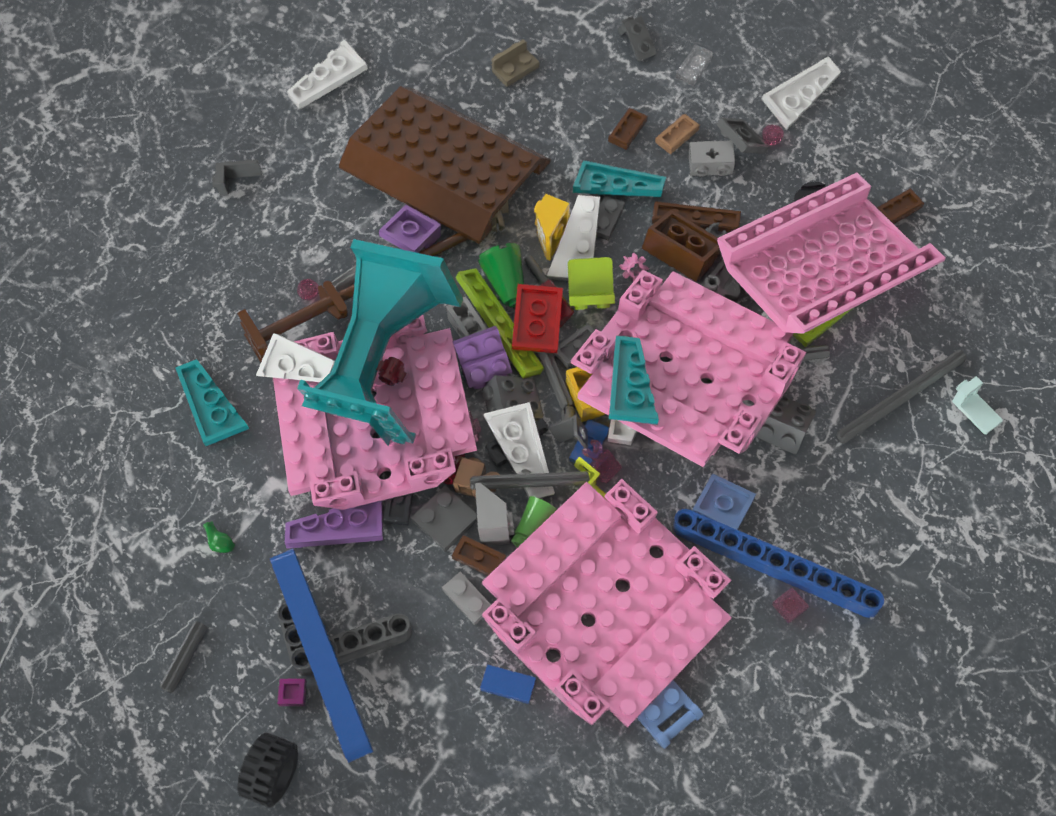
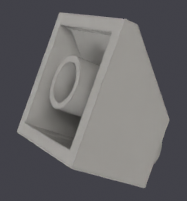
M475 483L478 532L481 544L486 546L510 544V535H514L512 512H507L506 503L483 484Z

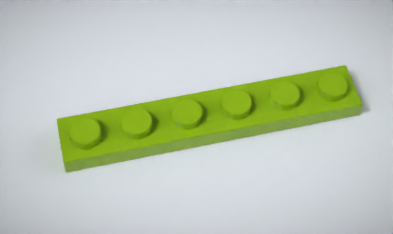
M477 268L458 272L456 276L457 281L489 328L493 326L498 328L504 350L521 377L524 379L541 374L544 367L533 351L512 350L514 323Z

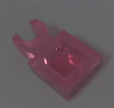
M591 440L590 443L594 447L593 452L588 448H584L582 452L586 457L593 460L589 465L600 473L599 480L602 483H608L622 466L610 450H603L602 444L598 440Z

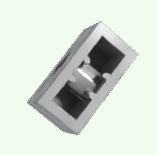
M732 141L690 142L688 154L690 176H725L733 174L735 157Z
M466 296L463 297L461 307L446 306L448 320L460 338L487 329Z

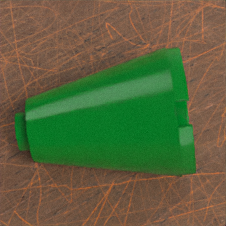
M506 243L507 248L502 249L499 248V245L494 246L479 255L478 263L503 304L510 308H516L518 284H524L520 246L516 243Z

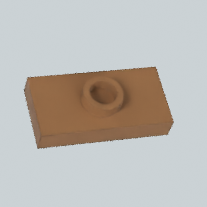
M683 114L656 137L655 143L669 154H672L699 130L700 125L686 114Z

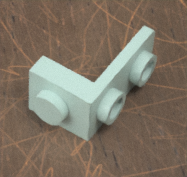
M976 376L970 381L964 380L957 386L956 390L958 392L952 402L986 435L1000 425L1003 420L977 394L983 382Z

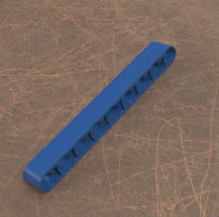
M681 509L675 515L673 530L677 536L867 618L876 616L884 605L883 594L875 588L692 510ZM681 520H686L691 525L684 527L680 525L679 522ZM710 530L713 535L708 537L703 535L701 531ZM730 539L733 540L736 543V545L728 546L725 544L724 541ZM747 550H756L759 555L751 556ZM777 559L782 565L774 566L770 560ZM801 569L805 576L796 575L794 570ZM824 579L829 586H821L817 580ZM841 589L849 590L852 593V597L844 596ZM865 599L874 601L876 607L868 606L865 603Z
M294 549L271 557L272 567L348 763L372 753L371 743Z

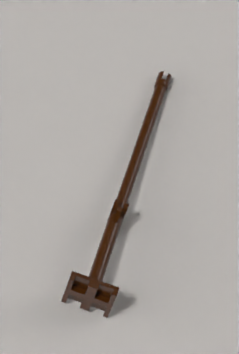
M456 233L418 253L436 256L471 239ZM325 281L323 287L322 285L318 286L320 300L260 330L257 329L246 309L238 312L237 315L241 320V327L245 332L244 336L260 363L267 350L266 341L272 338L273 333L280 335L326 311L337 320L346 318L348 311L344 301L354 296V284L337 292L330 281Z

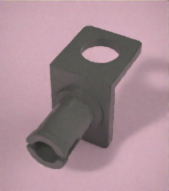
M566 406L565 414V409L562 408L560 411L561 421L550 425L549 430L559 443L576 437L584 449L588 448V432L579 417L575 415V409Z

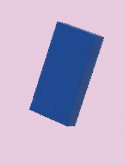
M487 664L480 691L529 704L536 677Z

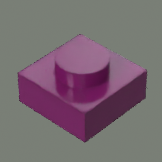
M280 679L277 704L279 706H305L306 679Z

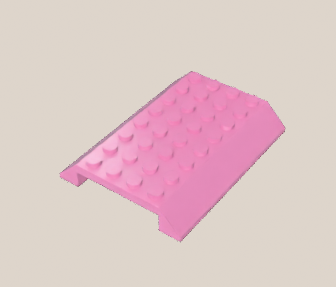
M858 173L850 175L729 232L717 240L727 271L783 332L805 333L945 261L946 257L931 243L920 249L916 247L867 199L871 185Z

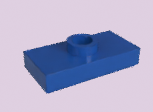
M588 419L585 425L588 432V448L584 449L581 443L577 441L569 461L575 463L578 457H581L589 465L593 466L609 434L610 427Z

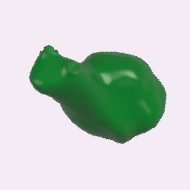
M213 521L203 524L208 538V545L212 551L220 553L233 551L235 543L230 536L219 532Z

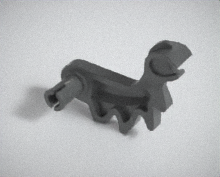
M713 223L709 228L705 229L717 238L726 234L725 230L720 235L716 234L719 223ZM720 252L721 263L708 278L706 277L701 286L727 299L737 301L740 294L739 283L727 271L722 253Z

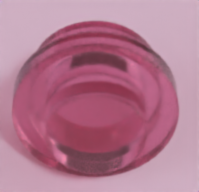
M768 125L762 132L764 141L769 145L778 144L784 135L783 129L778 125Z
M312 279L302 280L297 287L299 297L303 300L316 298L319 294L317 282Z

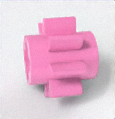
M635 253L632 254V257L627 258L624 256V263L619 265L622 270H625L622 276L625 279L630 276L633 282L642 270H649L646 265H643L646 259L643 256L638 259Z

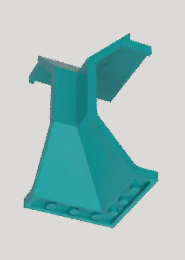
M353 239L350 248L356 256L352 317L331 372L314 388L310 387L306 381L300 380L297 389L304 396L302 406L369 423L387 446H389L391 440L399 444H405V442L414 443L416 434L408 431L392 408L376 403L372 394V386L378 372L376 368L382 360L389 339L393 334L438 304L461 307L463 297L443 258Z

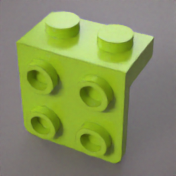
M611 258L570 259L568 261L570 306H574V310L588 309V305H597L599 309L610 308V304H615Z

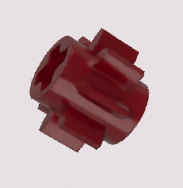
M389 357L388 360L385 359L384 361L381 360L376 368L379 371V380L390 386H394L398 382L402 383L407 374L404 371L405 368H403L404 363L395 357Z

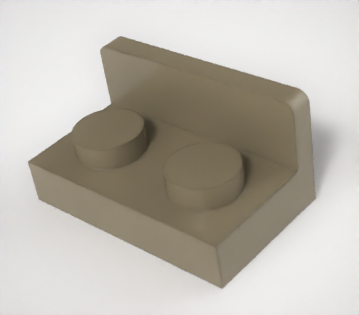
M524 39L514 43L510 48L496 54L491 59L492 72L506 87L539 68V61L527 50V42Z

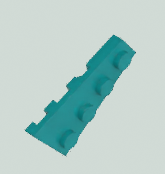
M583 160L573 185V193L661 197L666 177Z
M616 336L609 419L658 425V413L654 406V396L649 385L650 379L645 368L646 362L640 338Z
M197 359L175 367L205 446L249 429L246 422Z

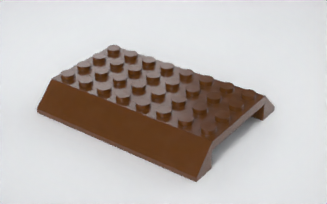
M400 86L349 138L339 163V168L480 244L491 232L492 218L532 172L540 175L551 162V159L413 88Z

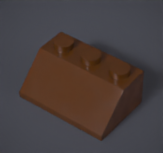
M672 210L648 228L642 245V249L650 253V255L655 256L695 282L707 273L721 252L716 236Z

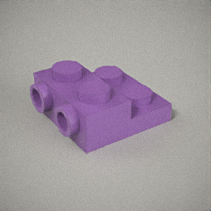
M405 205L379 230V236L402 250L418 253L423 247H430L441 236V224L423 215L418 210Z
M496 326L452 341L469 388H483L486 382L490 381L495 375L508 376L507 374L512 373L507 353L504 350Z

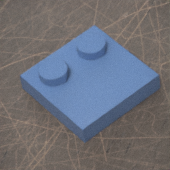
M712 473L692 511L738 530L756 494Z

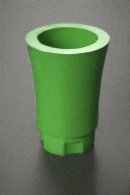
M530 496L511 542L516 547H519L557 509L540 498Z

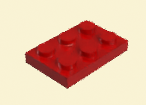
M518 284L512 350L557 354L563 288Z

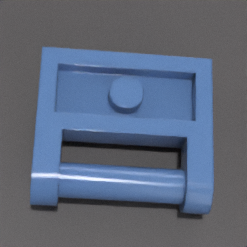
M672 680L637 719L659 745L665 749L671 744L670 740L692 721L699 720L704 715L700 708ZM684 706L688 712L667 730L661 732L658 727Z

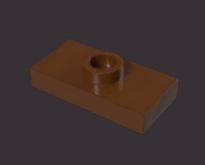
M629 108L609 135L608 142L627 150L647 122L648 116Z
M910 188L880 205L877 209L895 224L923 208L924 202Z

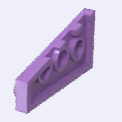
M383 500L345 510L333 508L326 514L319 516L313 514L287 522L285 525V546L288 549L383 540Z

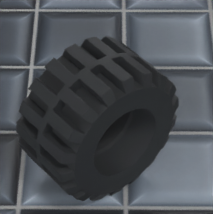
M267 732L261 734L250 747L242 763L237 785L239 796L268 808L276 805L288 789L296 770L298 761V746L296 743Z

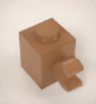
M462 457L453 482L455 492L476 497V490L470 488V478L472 476L500 474L497 472L486 474L485 463H482L481 460ZM489 489V490H490L491 492H496L497 489Z

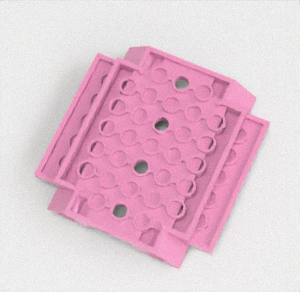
M642 270L620 298L616 314L602 331L595 329L571 359L573 365L592 374L578 392L577 398L609 415L616 336L640 338L646 362L645 368L650 379L649 385L654 396V406L658 413V425L618 421L702 467L716 453L721 444L739 454L746 451L790 386L806 352L789 344L793 333L783 332L775 322L672 271L662 284L663 279ZM661 357H668V358H670L672 361H670V362H663L660 358H661ZM708 378L713 383L705 384L701 379ZM750 400L754 403V405L747 406L743 403V401Z
M424 315L393 334L389 339L382 360H388L389 357L401 360L404 363L403 368H405L404 371L407 374L402 383L398 382V384L395 383L394 386H390L379 380L378 371L372 386V391L377 392L374 397L376 403L391 407L408 431L416 434L414 443L405 442V444H399L391 440L389 446H387L381 437L378 439L372 438L376 431L369 423L303 407L304 396L297 389L300 380L273 378L288 491L291 496L311 491L314 506L345 510L437 487L456 471L455 456L477 451L450 328L424 334L427 329ZM334 332L294 342L336 361L343 340L337 341ZM306 381L307 384L312 388H314L316 385L320 383L314 381ZM390 471L391 476L388 479L382 480L379 478L382 472Z
M623 479L605 494V498L588 482L583 484L483 580L482 585L497 600L482 616L498 638L572 712L593 725L606 710H610L628 728L732 617L711 599H714L731 582V579L695 546L689 550L655 518L657 511ZM652 547H658L662 550L663 556L654 558L650 555L649 550ZM620 580L626 581L629 584V590L626 592L618 591L616 583ZM584 615H592L595 619V624L591 627L584 626L581 622V618ZM555 649L560 653L561 657L557 662H550L546 658V653L549 650Z

